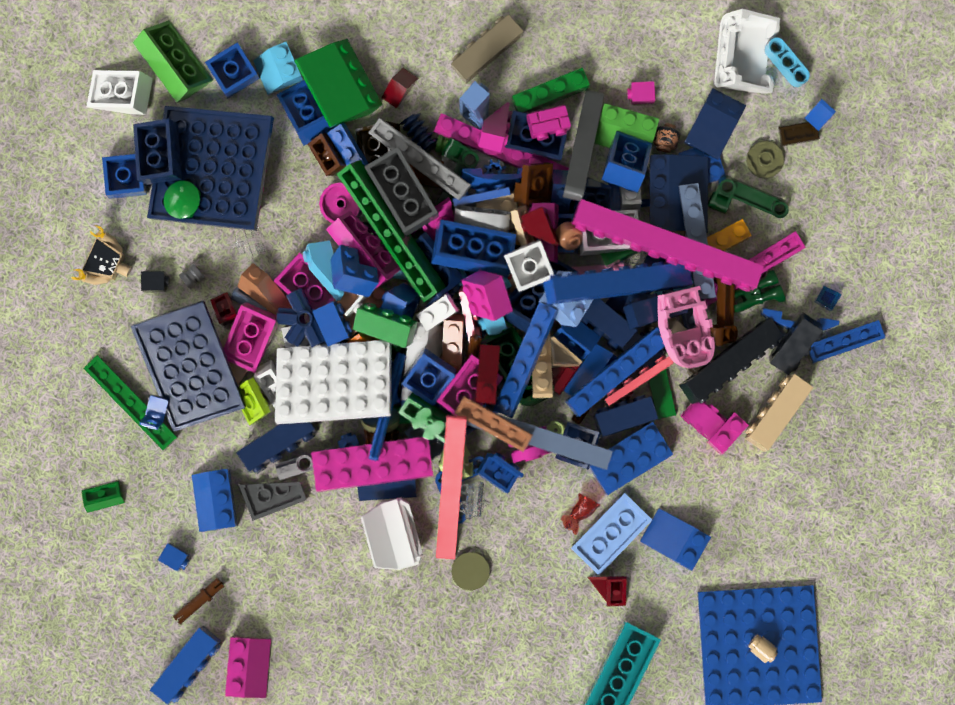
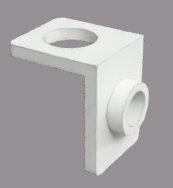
M358 295L359 298L345 313L347 317L350 318L354 312H357V308L363 305L362 303L366 299L365 296Z

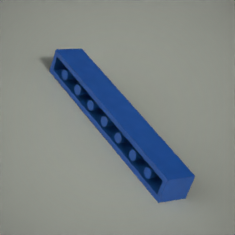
M657 262L647 267V264H640L632 269L630 266H623L615 271L613 268L602 269V272L596 273V270H589L579 275V272H571L564 277L561 274H554L550 276V279L544 281L543 284L547 305L681 289L692 285L690 271L686 270L683 265H664V262Z

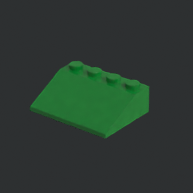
M348 39L333 42L294 60L330 128L341 123L369 116L383 105Z

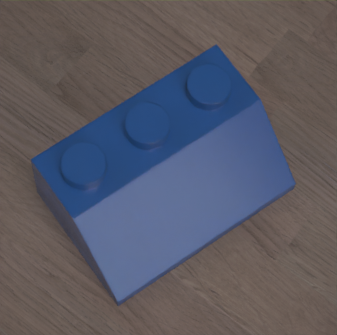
M230 469L192 475L199 532L238 527Z

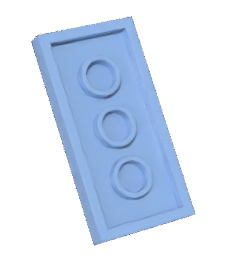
M624 493L571 549L597 575H600L652 519Z

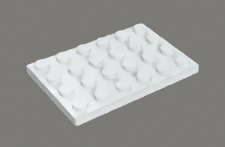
M377 340L339 343L329 347L327 345H317L313 348L311 346L277 348L276 424L391 416L392 343Z

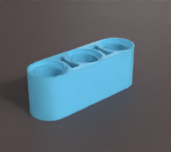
M773 38L766 44L765 54L792 86L800 87L809 80L810 74L808 69L781 38ZM771 44L777 45L779 51H773L771 48ZM783 59H788L791 66H786ZM796 73L802 75V81L796 79Z

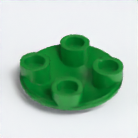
M188 181L173 183L167 189L164 196L166 211L178 219L193 217L200 204L201 192L194 184Z

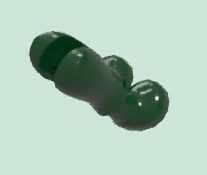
M773 268L766 271L765 277L759 280L757 288L753 291L747 292L739 288L735 290L734 299L741 296L743 302L734 306V313L745 311L772 299L779 303L786 301L781 285H777L763 293L760 291V289L779 283Z

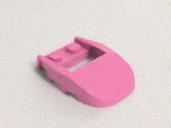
M700 286L658 295V327L663 343L672 361L684 368L706 365L713 358L715 350L714 338L711 337L710 327H713L712 320L708 319L705 310L708 309L706 302L700 299L698 290H701ZM693 308L696 328L672 334L671 329L668 328L667 318H669V313Z

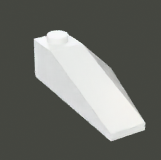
M421 322L417 323L413 343L405 348L406 359L403 377L424 348L440 358L443 351L442 326L437 325L426 332ZM403 385L400 400L406 401L412 391Z

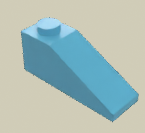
M330 240L307 244L305 251H303L304 262L308 263L309 270L336 301H340L344 291L333 289L330 259L334 253Z

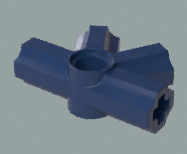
M303 288L286 295L292 308L279 307L277 312L278 324L292 325L284 338L297 347L301 345L305 337H307L311 348L324 343L325 339L313 315V309ZM305 313L310 316L309 323L304 320Z

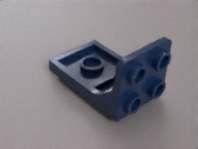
M425 232L416 242L431 263L434 240ZM431 264L446 285V288L435 295L424 309L447 294L452 298V294L460 290L461 280L464 277L457 268Z

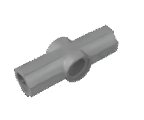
M331 447L326 448V449H323V450H320V451L331 450ZM311 453L275 464L279 480L312 471ZM304 458L310 461V466L307 469H302L300 466V462Z

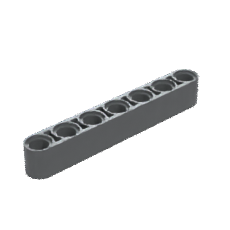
M588 89L585 91L563 198L577 201L583 199L604 93Z

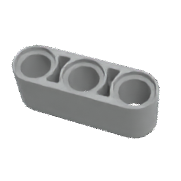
M456 206L454 222L508 233L511 213L498 209Z

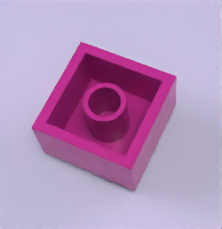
M479 270L461 280L463 292L467 296L468 307L472 315L496 321L513 311L501 275Z

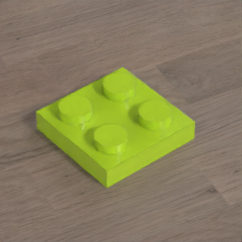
M254 378L246 380L239 386L246 406L241 410L250 426L271 411L268 402L261 393L259 384L255 382Z

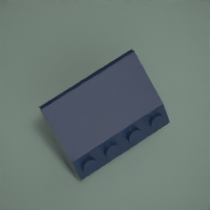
M650 155L651 225L667 231H685L679 186L698 183L706 233H708V157Z

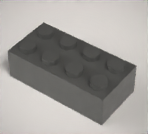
M398 147L365 166L367 173L405 236L439 217L437 210Z

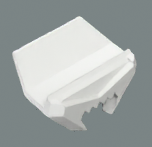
M402 497L385 501L361 516L374 568L401 570L420 564L423 552L408 501Z

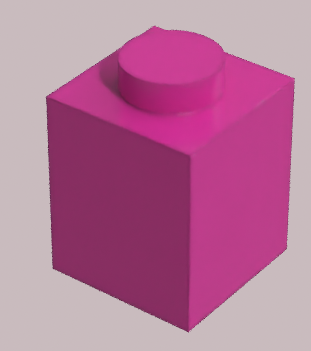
M654 81L631 82L630 88H627V99L631 100V105L654 104Z

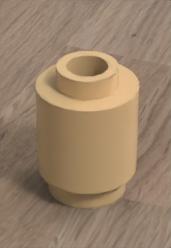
M758 634L748 645L751 649L750 651L764 663L767 661L771 663L778 655L776 653L777 647Z

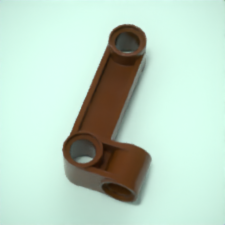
M714 277V282L717 284V324L710 327L711 337L714 338L715 346H721L727 343H734L738 337L737 327L734 326L735 284L727 285L722 283L721 279Z

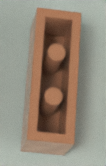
M454 313L444 320L442 360L457 369V375L464 362L465 320L463 314Z

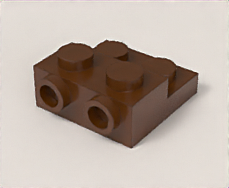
M553 163L524 164L522 180L515 183L514 202H518L519 206L526 205V207H529L532 203L549 202Z

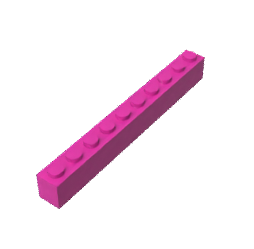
M583 199L578 203L571 223L582 232L587 230L593 232V235L603 239L607 237L612 239L611 242L617 245H629L630 249L641 252L642 250L648 252L650 257L667 259L666 262L669 264L683 265L686 270L692 272L700 271L705 277L719 278L722 283L738 285L739 289L747 292L757 288L764 268L763 265Z

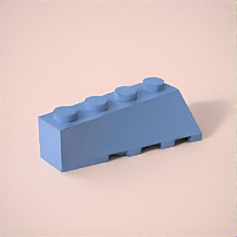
M474 81L459 98L460 115L475 128L482 130L484 120L489 117L490 94L488 93L489 89L483 83L478 84Z

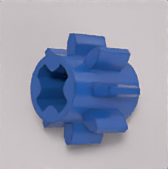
M490 159V165L483 166L487 170L483 174H494L490 173L491 168L498 170L497 174H504L502 171L506 169V166L501 167L500 160L497 163H493Z

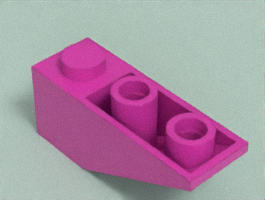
M505 103L484 120L478 147L501 152L502 146L507 144L512 111H509L510 103Z

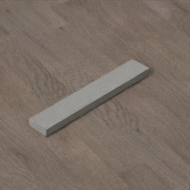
M379 118L369 131L370 135L390 150L398 147L409 164L459 201L471 187L468 182L383 119Z

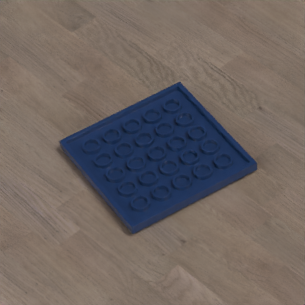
M165 106L163 119L169 118L178 123L182 180L152 184L147 218L257 231L274 117ZM175 182H191L201 192L199 207L191 218H175L165 209V193Z

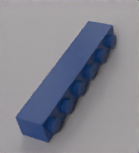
M658 327L651 329L564 401L576 416H581L665 347Z

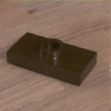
M809 122L778 128L781 147L820 139L818 130Z

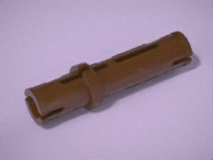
M216 577L213 582L205 589L202 588L197 596L174 614V619L178 620V623L182 625L194 612L207 601L210 602L213 599L212 597L225 587L223 582H220V579Z

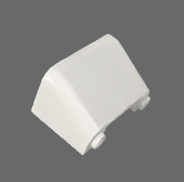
M739 9L722 17L714 79L717 88L764 94L773 93L775 83L771 75H766L768 57L764 49L769 40L779 34L780 18L746 9Z

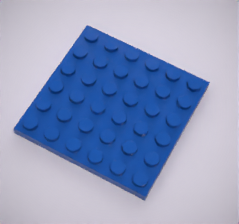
M814 585L697 592L705 705H787L822 702ZM757 634L760 637H765L777 647L776 653L778 655L771 663L769 661L764 663L748 647L751 640Z

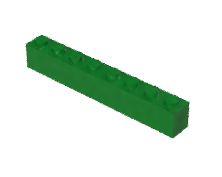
M358 160L350 163L337 173V176L421 300L425 302L444 290L446 285L412 235L405 236L367 173L362 161Z

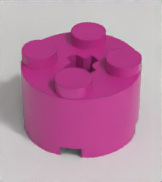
M706 401L702 404L699 402L690 403L681 415L685 422L694 427L698 433L708 440L727 421L712 404H706Z

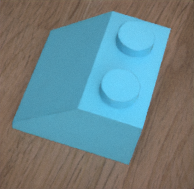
M287 42L269 48L253 60L268 95L303 81Z

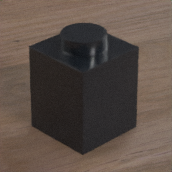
M141 271L142 292H167V287H170V277L166 276V272Z

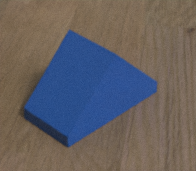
M821 99L805 119L819 131L836 111Z

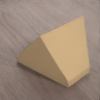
M554 336L550 339L552 368L579 366L582 363L577 356Z

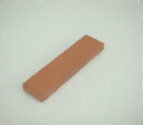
M465 396L454 413L458 416L467 417L468 422L524 452L533 436Z

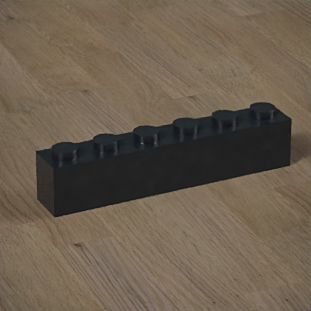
M772 318L762 320L714 357L709 363L679 384L691 404L698 402L702 404L710 398L708 396L710 393H716L724 387L723 383L734 380L738 376L737 372L748 369L754 359L759 360L766 355L764 351L779 345V340L784 336Z

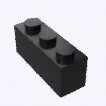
M802 312L780 341V344L770 354V364L787 375H790L792 371H796L803 356L806 357L810 353L813 343L821 339L823 335L822 324Z

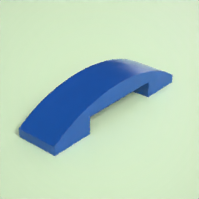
M481 168L462 169L460 177L471 185L470 188L475 190L487 187V190L495 189V185L506 183V186L511 185L512 191H514L515 183L522 180V168H518L517 174H483Z
M761 310V315L764 318H772L774 323L782 328L789 330L795 323V321L782 319V311ZM825 318L818 319V322L822 324L823 331L836 327L840 322Z

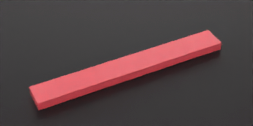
M447 415L436 558L455 559L467 420L465 416Z

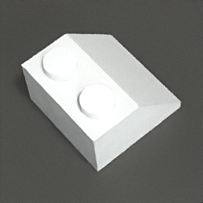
M540 239L504 255L519 292L550 279L551 275H554Z

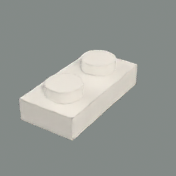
M447 294L416 316L427 332L459 310L450 295Z

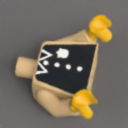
M94 225L99 231L97 234L90 231V234L99 238L95 239L83 269H73L79 273V276L71 278L99 285L115 280L117 274L128 277L132 267L123 263L125 255L122 254L123 248L115 237L103 231L102 227Z

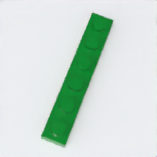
M98 355L83 368L163 451L178 438L164 423L158 430L140 425V421L145 416L147 405Z

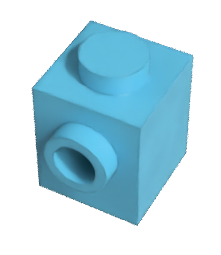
M482 317L478 320L482 331L485 330L489 335H497L502 330L507 329L504 317L496 321Z

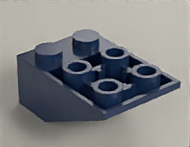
M553 169L549 203L559 205L558 214H575L580 201L563 198L568 170ZM587 177L583 200L608 209L611 186Z

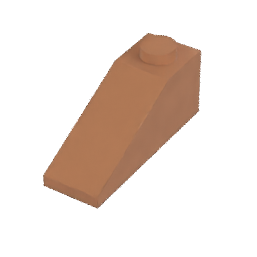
M254 263L241 274L237 287L272 314L277 315L279 307L292 308L287 297L270 276Z

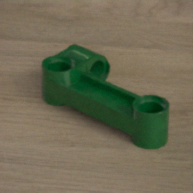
M449 138L441 155L457 163L453 172L459 177L461 176L462 169L476 168L479 163L477 153L452 138ZM468 154H472L474 157V162L471 165L465 162V157ZM443 189L434 207L445 199L450 198L453 210V198L455 197Z
M728 175L720 178L708 201L709 208L723 214L727 212L732 198L769 213L776 218H784L789 212L788 204L783 198L776 197ZM724 182H731L732 187L726 190L722 188V184ZM778 204L785 206L781 212L775 211L774 208Z

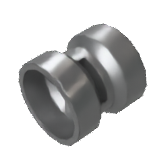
M194 263L189 266L188 271L179 274V277L190 290L195 287L198 281L201 282L205 279V276Z

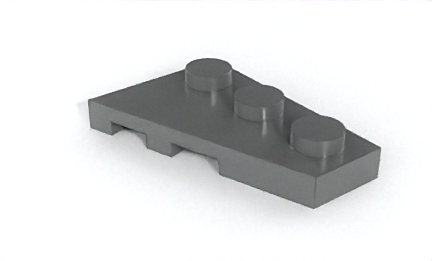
M300 482L239 485L252 521L307 500Z

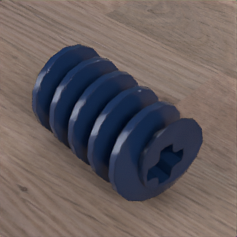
M421 113L413 114L404 119L400 125H404L403 130L408 131V137H413L411 141L415 144L417 143L420 148L428 153L436 147L435 143L438 141V138L431 139L434 132L427 133L430 126L423 127L426 120L418 119L422 115Z

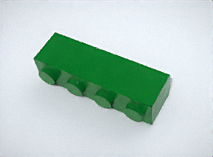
M582 67L513 95L512 102L516 111L528 114L586 91V89H589L590 84Z

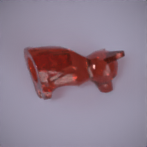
M580 493L578 494L579 500L572 508L570 515H563L560 519L563 521L564 528L572 530L574 535H577L579 531V521L591 516L601 506Z

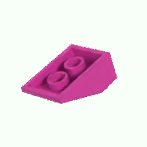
M247 302L242 304L223 348L228 361L256 373L277 329V315Z

